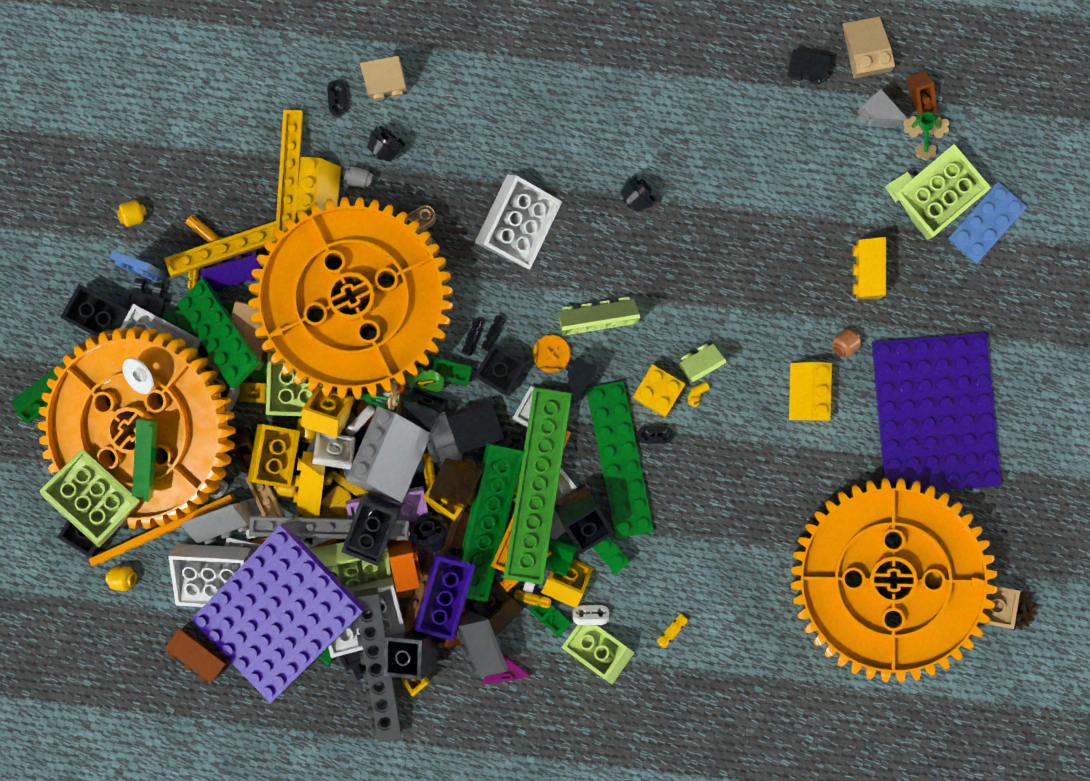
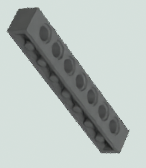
M378 587L354 591V597L365 609L372 610L369 614L362 613L354 622L355 628L360 629L357 640L358 646L363 647V653H360L361 664L366 665L363 677L364 682L369 684V688L366 689L367 700L372 702V706L369 707L370 718L375 720V724H372L373 736H377L378 743L401 739L393 680L390 676H383L385 630ZM368 627L375 628L372 632H367L365 629ZM371 645H376L378 648L375 650H370L368 647ZM375 663H378V664L381 665V666L378 667V668H373V667H372V665L375 664ZM378 681L383 682V684L380 686H377L374 683ZM380 699L386 700V702L382 704L378 703L377 701ZM383 717L389 718L387 721L380 720Z

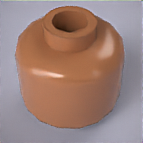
M842 330L832 341V349L839 357H851L861 347L860 335L854 330Z

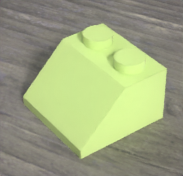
M706 343L697 348L698 353L693 356L689 353L681 358L682 362L679 363V366L690 384L726 363L725 358L714 344L708 346Z

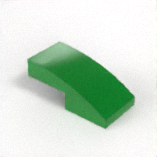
M552 604L549 608L532 605L529 609L533 615L559 638L572 624Z

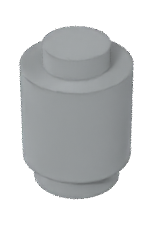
M354 166L346 169L344 180H347L348 185L363 189L365 187L370 188L373 179V173H369V170Z

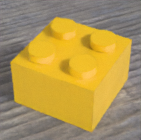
M652 364L632 399L665 418L685 383Z

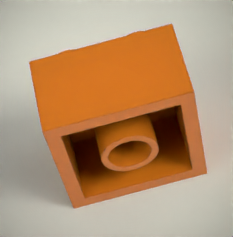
M408 537V541H388L389 560L396 591L402 592L420 588L419 580L423 579L416 545L411 542L410 537Z

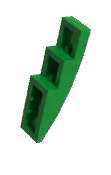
M428 356L429 365L427 367L421 366L418 363L415 364L416 367H423V370L427 372L429 369L434 370L444 378V381L468 386L472 370L471 366Z

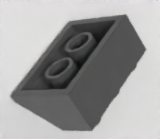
M472 611L460 617L455 637L461 644V653L468 661L466 663L468 670L479 677L508 671L488 618Z

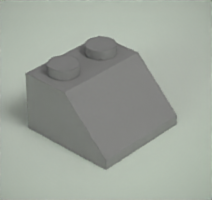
M882 89L866 101L857 112L859 114L858 118L863 124L873 127L897 128L907 118Z

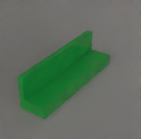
M55 368L11 401L15 413L27 424L40 415L39 407L48 406V403L42 399V394L52 391L48 387L47 381L49 378L57 377L54 372Z
M138 418L136 420L132 496L144 497V502H149L154 492L158 420Z
M507 521V524H506V528H505L504 535H505L506 530H507V528H508V526H509V524H510V522H508V521ZM550 538L548 549L552 554L546 559L545 569L566 576L574 560L577 548Z

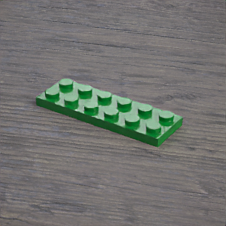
M201 278L177 305L229 386L236 389L261 361L209 282Z

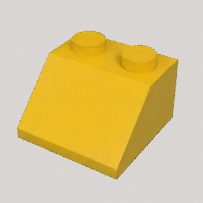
M319 386L302 408L301 426L338 438L346 426L354 397L347 395L344 400H341L336 391H333L330 397H325L323 387Z
M574 559L566 576L553 571L549 572L541 593L577 608L593 567Z

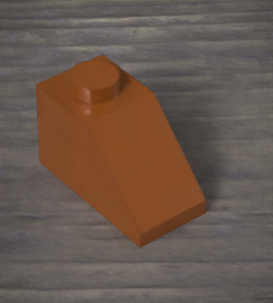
M925 71L906 77L908 92L917 115L921 116L925 112L936 114L937 105L933 80Z

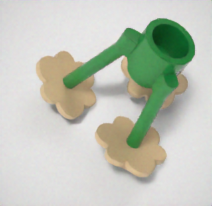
M925 112L921 116H912L910 119L906 118L903 121L905 126L904 132L909 133L913 138L925 131L924 143L915 147L916 156L922 157L923 160L935 157L937 147L929 145V133L930 135H935L936 138H942L944 133L949 132V120L942 119L930 112Z
M395 380L390 382L391 393L389 397L377 394L375 398H372L368 389H363L360 400L365 401V403L379 406L400 415L402 407H400L401 401H399V395H397L398 384ZM376 399L388 401L389 406L377 402Z

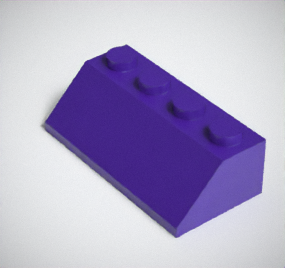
M439 551L435 552L414 622L415 631L449 640L454 639L475 565L454 555Z

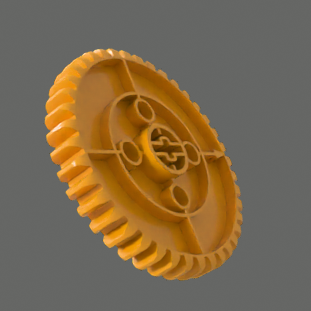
M342 197L340 207H335L332 199H327L326 209L321 211L320 207L314 203L311 205L312 215L308 216L303 210H299L297 212L298 223L291 219L284 221L288 231L284 233L279 229H275L273 234L277 239V243L266 241L264 247L269 255H258L256 258L263 269H253L251 272L252 276L259 283L249 285V291L258 296V298L249 300L248 306L253 310L259 311L250 317L251 322L263 326L255 331V336L258 339L269 338L263 343L262 350L266 353L276 351L271 357L273 365L285 362L282 368L284 376H289L296 371L294 382L297 385H301L309 379L308 389L312 393L320 385H323L325 397H330L333 390L337 389L341 400L347 397L348 390L353 391L356 400L361 399L363 389H368L370 396L375 398L377 396V386H382L386 393H390L391 381L395 380L397 384L404 386L405 378L403 374L406 372L416 378L418 371L415 364L418 363L421 366L427 367L429 360L425 353L436 355L439 352L438 347L432 341H444L446 338L445 333L438 328L450 326L451 320L447 316L442 315V313H448L453 310V304L443 300L453 295V289L448 286H442L450 281L451 274L445 271L439 272L446 266V259L443 257L434 258L438 254L440 247L438 244L427 246L431 237L430 233L426 231L418 235L420 223L415 220L406 225L407 213L401 212L394 217L392 205H387L382 212L379 209L378 200H373L369 208H367L362 197L357 198L355 206H350L348 198ZM333 257L342 260V265L336 270H330L326 267L328 260ZM383 275H390L395 279V282L391 287L384 288L379 285V279ZM350 282L359 283L358 285H356V286H354V287H353L352 284H347V285H346V283H350ZM343 285V287L340 289L341 293L334 296L337 289ZM348 293H352L353 296H356V302L354 304H351L350 301L347 299L346 295ZM369 300V303L366 306V308L360 312V309L362 308V303ZM313 309H321L324 312V317L319 322H311L308 319L309 313ZM350 310L351 313L357 312V314L348 315L343 314V312ZM367 326H372L377 330V335L371 340H365L361 337L362 329Z
M126 327L116 328L114 331H103L99 336H91L86 339V343L77 344L74 347V353L66 354L63 357L64 364L55 367L54 372L57 377L49 378L47 381V385L52 391L44 392L42 399L48 403V406L39 407V413L46 417V421L38 423V428L46 431V436L40 437L39 442L42 445H48V450L44 451L42 455L44 459H52L53 461L48 467L50 473L59 472L83 449L131 493L135 450V434L133 433H136V420L138 418L158 420L153 497L149 502H144V497H136L140 500L139 504L119 526L123 527L128 524L131 529H137L141 526H144L146 529H151L157 525L165 526L171 521H178L184 518L186 514L196 511L199 504L209 500V493L218 489L217 480L225 478L226 472L222 467L230 464L232 460L225 452L234 449L235 446L232 441L227 439V436L236 433V428L227 425V421L235 418L234 412L225 410V406L231 403L230 397H221L220 393L225 390L226 386L224 383L215 384L214 380L219 374L217 370H206L209 364V360L206 357L196 360L198 350L195 347L185 349L186 343L183 339L173 340L172 334L168 332L159 334L158 330L154 328L146 330L142 327H131L130 329ZM128 358L140 360L149 369L154 386L148 394L138 393L126 381L123 374V363ZM158 393L163 397L162 406L157 400ZM106 396L111 401V407H108L106 404ZM162 448L167 452V460L162 456ZM110 451L115 454V462L111 459Z
M883 478L880 489H876L875 484L868 480L865 493H862L857 485L851 487L852 498L850 499L845 493L840 491L837 494L840 502L838 506L829 500L825 502L829 512L827 515L815 511L814 516L819 522L818 526L813 524L805 525L807 531L812 534L810 538H798V542L806 547L805 552H793V556L802 561V565L793 566L790 571L800 575L801 579L791 582L790 586L793 589L802 590V594L793 598V603L805 604V608L797 614L799 619H811L804 628L805 632L818 631L813 643L815 646L822 645L825 642L828 643L824 652L826 657H830L838 652V666L841 667L850 660L852 661L851 672L857 674L863 666L865 667L867 679H872L877 670L880 671L882 681L887 682L891 672H895L897 680L901 683L905 680L906 672L910 671L914 680L917 681L921 676L920 669L923 668L930 676H934V664L939 663V665L947 670L950 667L947 659L948 656L951 655L958 661L962 659V654L958 649L961 645L970 650L974 648L973 643L968 638L971 634L976 637H982L983 632L976 626L977 623L990 622V618L982 613L983 609L995 608V603L986 599L987 594L996 593L998 590L997 587L987 584L988 579H993L998 575L996 571L986 569V565L995 561V557L993 555H983L982 551L990 546L988 540L977 541L976 539L983 531V528L981 526L969 528L968 525L972 521L973 515L965 514L960 517L958 515L962 508L960 502L948 507L949 494L943 493L935 499V487L932 485L924 493H920L919 481H914L909 490H907L903 478L897 480L895 488H891L889 480ZM896 532L900 536L901 542L897 548L890 549L886 546L885 537L888 533ZM890 561V565L895 566V561H899L906 565L910 573H900L899 569L893 567L886 568L885 572L876 571L885 562ZM852 570L858 571L861 575V582L855 587L848 586L845 583V575ZM895 571V576L911 577V583L895 582V587L892 588L889 582H874V576L890 577V572ZM930 572H936L940 576V584L936 588H928L925 584V577ZM875 586H885V589L891 591L890 598L882 596ZM900 587H909L906 593L895 598V593L893 592L900 591ZM890 611L899 612L901 617L899 624L894 627L886 625L884 620L885 615Z

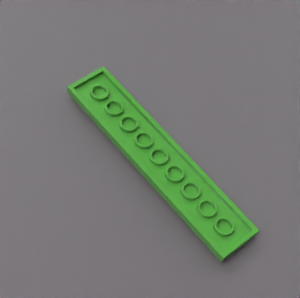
M535 387L533 389L504 579L543 585L572 393Z

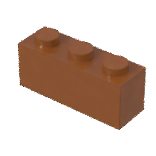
M184 628L178 629L165 647L168 650L167 653L172 658H179L184 662V667L190 671L195 670L199 673L198 677L206 683L208 681L210 683L215 681L228 664L224 658Z

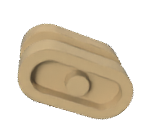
M421 206L407 214L406 225L415 220L418 221L420 228L417 234H420L435 224L436 214L430 206Z

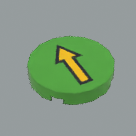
M416 367L418 371L416 378L409 374L406 376L407 381L412 386L423 391L439 392L442 391L444 386V378L439 373L430 369L428 372L424 371L423 367Z

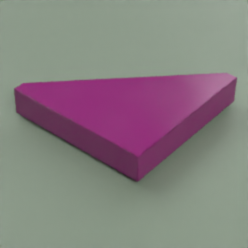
M503 655L508 671L488 675L481 684L529 678L531 674Z

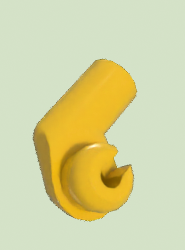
M707 381L690 389L687 400L688 404L692 407H697L700 404L701 394L710 390Z

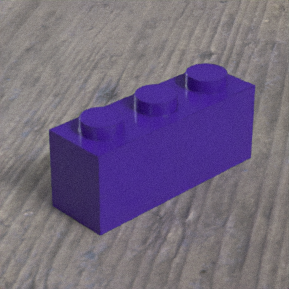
M257 249L200 268L202 278L209 282L214 291H220L230 285L238 286L248 280L256 281L251 274L252 270L263 269L256 259L258 256Z

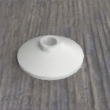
M136 358L125 360L123 363V374L128 384L138 393L148 394L151 392L154 386L153 378L145 364Z

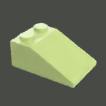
M577 625L561 647L611 684L614 683L634 654L632 650L597 625Z

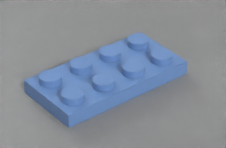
M997 182L948 237V240L977 264L1027 206L1001 183Z
M115 251L111 252L110 259L115 261L114 264L132 274L142 275L155 282H158L159 279L165 280L167 273L149 263Z

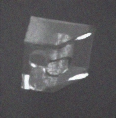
M442 412L428 434L430 443H427L433 463H438L439 468H441L445 458L462 461L445 412Z

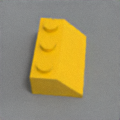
M301 157L295 206L296 214L299 210H303L308 216L312 215L311 205L314 203L320 207L321 211L325 210L327 199H332L335 207H338L341 179L340 166L322 158Z
M886 237L858 240L856 245H853V256H856V264H853V275H856V283H853V294H856V299H880L886 295Z
M790 363L789 420L830 421L832 363Z
M257 424L247 482L290 489L300 431Z
M303 451L302 459L298 458L297 470H300L301 473L296 475L295 486L299 487V490L294 492L293 502L297 503L296 511L304 517L319 518L325 466L312 464L314 452Z

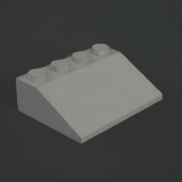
M377 406L348 472L347 483L402 504L431 437V433L402 416Z

